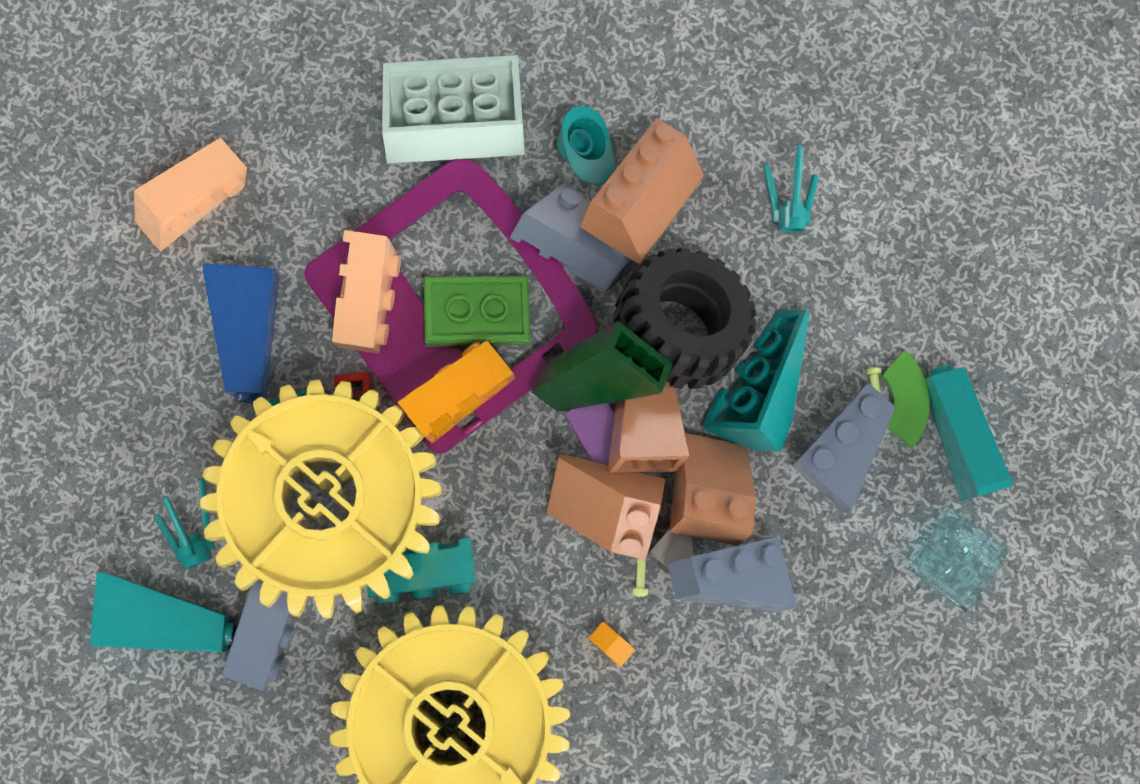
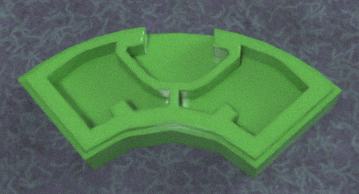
M904 350L880 377L889 387L892 404L895 406L887 428L911 449L918 442L926 427L929 416L930 397L922 370L914 358Z

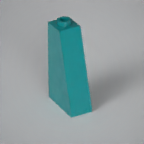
M949 364L932 369V375L925 379L929 390L930 406L960 502L1012 487V479L965 367L953 370L952 365Z
M96 572L89 646L229 652V645H232L236 634V624L231 623L230 615L114 574Z

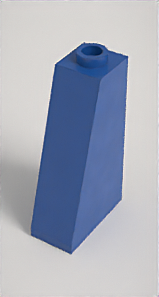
M203 263L204 280L225 391L231 396H235L236 402L253 404V401L259 397L267 398L279 275L274 268Z

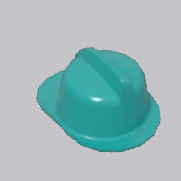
M585 106L572 108L566 113L562 121V128L557 136L559 154L563 160L570 164L573 172L586 183L593 185L605 184L616 169L606 122L592 108Z

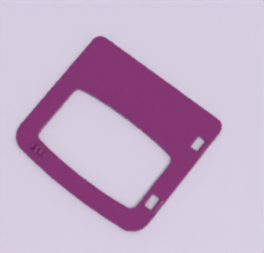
M466 159L454 160L445 164L354 231L387 236L391 241L453 194L463 192L483 210L523 259L553 303L564 323V328L560 334L511 369L515 379L474 410L478 419L463 430L458 425H455L434 443H431L424 437L422 440L426 446L437 454H444L450 451L481 426L487 424L530 392L542 365L547 363L542 356L557 345L566 352L596 334L594 315L561 263L552 256L546 259L539 255L540 249L522 239L518 243L510 238L523 213L480 165ZM343 239L310 262L304 271L306 282L333 319L335 316L336 299L341 295L344 276L339 275L340 264L347 263L350 243L343 241ZM401 270L398 277L393 276L391 290L395 291V300L392 311H387L385 324L389 325L386 345L380 346L379 354L358 351L397 406H400L397 403L398 401L432 379L441 368L447 364L452 365L463 357L455 346L425 347L424 305L413 291ZM404 412V416L407 418L410 424L413 427H416L415 424L408 417V415Z

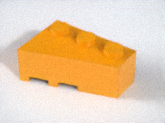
M488 341L482 344L479 342L472 344L462 353V358L452 365L447 364L441 368L432 379L417 387L397 402L422 435L431 443L438 440L515 379L514 373Z

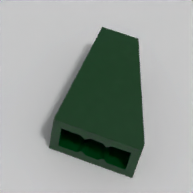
M617 321L543 364L531 393L557 412L657 395L663 392L673 363Z

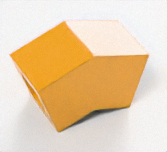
M604 622L588 638L620 667L635 651L630 644Z

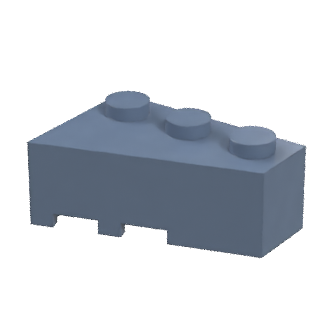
M566 181L523 213L510 238L520 243L521 239L540 249L539 255L546 259H549L550 256L569 266L567 271L606 292L627 274L634 261L580 228L590 203Z
M868 383L860 389L792 466L842 512L851 511L895 406Z

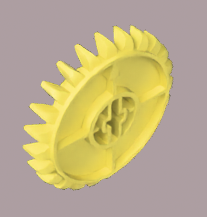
M311 380L307 387L306 396L301 397L297 396L295 390L290 385L282 386L279 394L281 403L272 406L266 399L262 397L257 398L253 401L254 410L257 415L256 418L250 422L244 417L235 416L230 421L233 430L238 435L234 442L217 440L214 443L213 449L224 461L222 466L205 468L202 477L207 482L216 485L217 492L202 497L199 501V508L205 512L218 513L219 519L211 522L204 529V536L209 541L226 539L228 544L216 556V562L221 568L232 566L239 561L243 564L235 579V585L240 590H247L258 579L264 581L260 590V602L268 608L277 601L282 591L288 593L287 604L289 612L295 617L302 615L308 597H315L319 613L325 619L332 617L335 596L343 595L346 603L354 612H361L363 609L362 587L368 585L381 598L387 599L390 597V590L384 573L390 569L397 575L410 579L413 576V571L406 558L402 555L404 551L409 549L417 553L428 554L430 550L427 540L415 530L417 525H439L440 516L429 507L421 505V499L441 495V485L430 479H420L419 473L427 471L437 464L435 456L432 453L426 452L412 453L411 449L424 436L417 427L407 428L399 432L397 426L404 417V410L400 406L390 407L382 414L376 411L379 406L380 396L374 390H369L363 394L359 401L352 399V386L350 382L341 381L338 384L333 395H325V390L320 380ZM323 469L336 470L335 473L345 487L353 480L357 490L354 507L346 501L347 496L334 476L327 472H322L317 476L314 472ZM303 478H306L323 494L327 495L329 493L334 503L348 517L341 522L322 504H317L311 495L298 483ZM293 491L300 496L297 499L298 504L313 522L324 525L328 521L334 527L321 531L310 530L308 527L311 524L300 512L293 518L290 508Z
M436 605L434 607L430 627L424 628L421 620L414 612L406 613L404 616L406 635L399 638L389 627L382 626L378 629V638L383 650L377 654L366 647H359L356 651V657L365 668V671L362 675L343 673L340 677V683L353 695L351 701H340L331 704V713L347 720V728L331 734L329 741L331 745L337 747H348L350 756L341 760L336 765L335 770L338 775L348 776L356 774L359 779L357 784H535L537 778L546 781H557L561 776V771L554 764L546 760L547 753L566 751L569 749L570 742L560 735L550 733L551 726L567 720L570 717V710L559 706H549L547 699L562 689L564 685L562 679L554 678L540 681L537 674L548 662L549 655L547 652H541L526 659L521 654L529 637V633L525 630L515 633L507 641L500 638L504 619L499 614L494 615L482 630L476 628V612L473 606H466L463 609L457 625L450 624L448 613L443 605ZM444 689L459 690L470 697L464 704L455 702L450 706L435 692ZM427 700L447 718L453 715L454 712L460 714L463 721L458 727L481 747L477 751L474 750L455 733L448 739L443 737L439 731L445 724L423 707L424 702ZM475 701L481 707L486 721L485 734L470 722L474 716L469 707ZM418 719L431 729L427 736L432 745L428 749L421 742L417 728ZM452 746L465 758L446 760L433 753L437 748L447 750Z

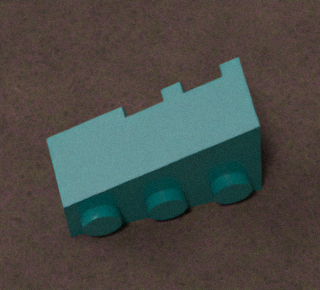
M470 538L459 539V542L430 543L428 554L406 549L402 555L412 568L413 576L410 579H406L389 569L384 573V576L389 586L390 597L387 599L381 598L367 585L368 597H377L378 604L398 602L399 594L413 593L414 599L435 597V590L449 588L450 595L470 593V586L478 585L473 541Z

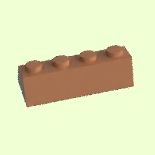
M656 118L591 200L580 228L640 265L704 177L686 135Z

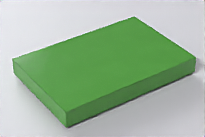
M528 276L424 277L425 347L471 346L476 342L482 344L485 341H488L491 346L530 345Z

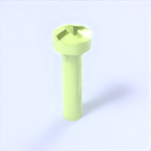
M876 366L866 369V375H870L871 386L881 394L878 374L882 373L881 368Z
M638 558L636 588L632 589V595L644 597L648 595V589H645L646 560Z

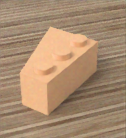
M219 138L134 190L135 223L161 252L227 197L237 195L245 186L247 167L228 145Z
M344 230L343 241L349 242L350 246L347 263L340 264L339 275L344 276L341 295L336 299L332 343L339 348L379 354L380 346L386 345L388 339L389 325L385 324L387 311H392L395 291L391 290L393 276L398 277L401 256H397V251L387 236Z

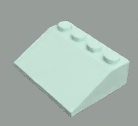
M518 55L383 63L382 135L387 164L525 155Z

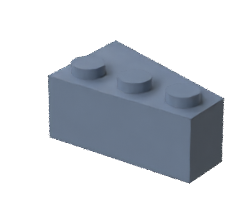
M779 537L700 554L667 564L676 600L711 605L722 604L739 609L750 608L771 613L797 608Z
M258 579L250 587L222 676L264 691L272 681H278L283 671L285 661L281 660L284 650L289 648L294 638L296 628L293 627L297 617L289 612L287 592L282 591L277 601L270 608L262 605L260 602V590L264 581Z

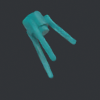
M801 145L796 150L792 200L784 201L782 208L779 207L769 164L763 166L772 207V223H779L778 230L782 232L806 231V224H810V212L819 176L816 174L812 176L803 208L800 195L804 148Z
M199 479L198 481L199 501L207 495L204 479ZM168 496L163 497V503L180 540L177 542L159 514L154 516V520L173 549L178 563L182 562L185 570L211 560L209 551L216 549L213 541L207 540L204 536V529L210 524L209 512H205L200 508L203 539H200L199 534L187 537Z

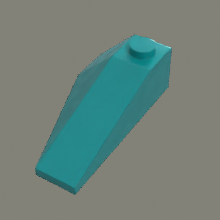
M778 310L754 343L755 348L758 350L756 355L746 364L742 362L738 364L734 372L740 377L729 392L721 388L715 396L703 424V428L706 431L750 450L781 452L793 421L810 313L807 310Z

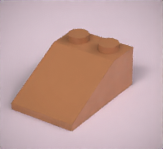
M685 433L689 457L678 471L675 472L670 532L739 546L754 532L756 495L748 450L739 444Z
M559 454L546 513L610 552L646 560L662 502L665 479L639 472L609 473L608 465Z

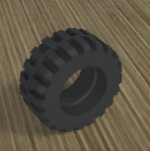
M677 248L675 253L672 249L659 251L657 255H650L645 258L641 265L636 267L616 301L613 324L619 321L673 363L666 381L670 383V387L682 389L685 385H688V389L702 388L704 384L712 385L718 382L722 376H726L748 349L753 340L752 336L756 332L757 322L754 318L756 309L754 302L749 301L751 297L749 289L746 285H741L739 282L741 278L734 270L730 272L724 267L725 262L718 258L713 260L708 257V253L702 251L691 253L690 249ZM660 302H675L693 310L704 322L709 336L692 335L677 328L664 314Z

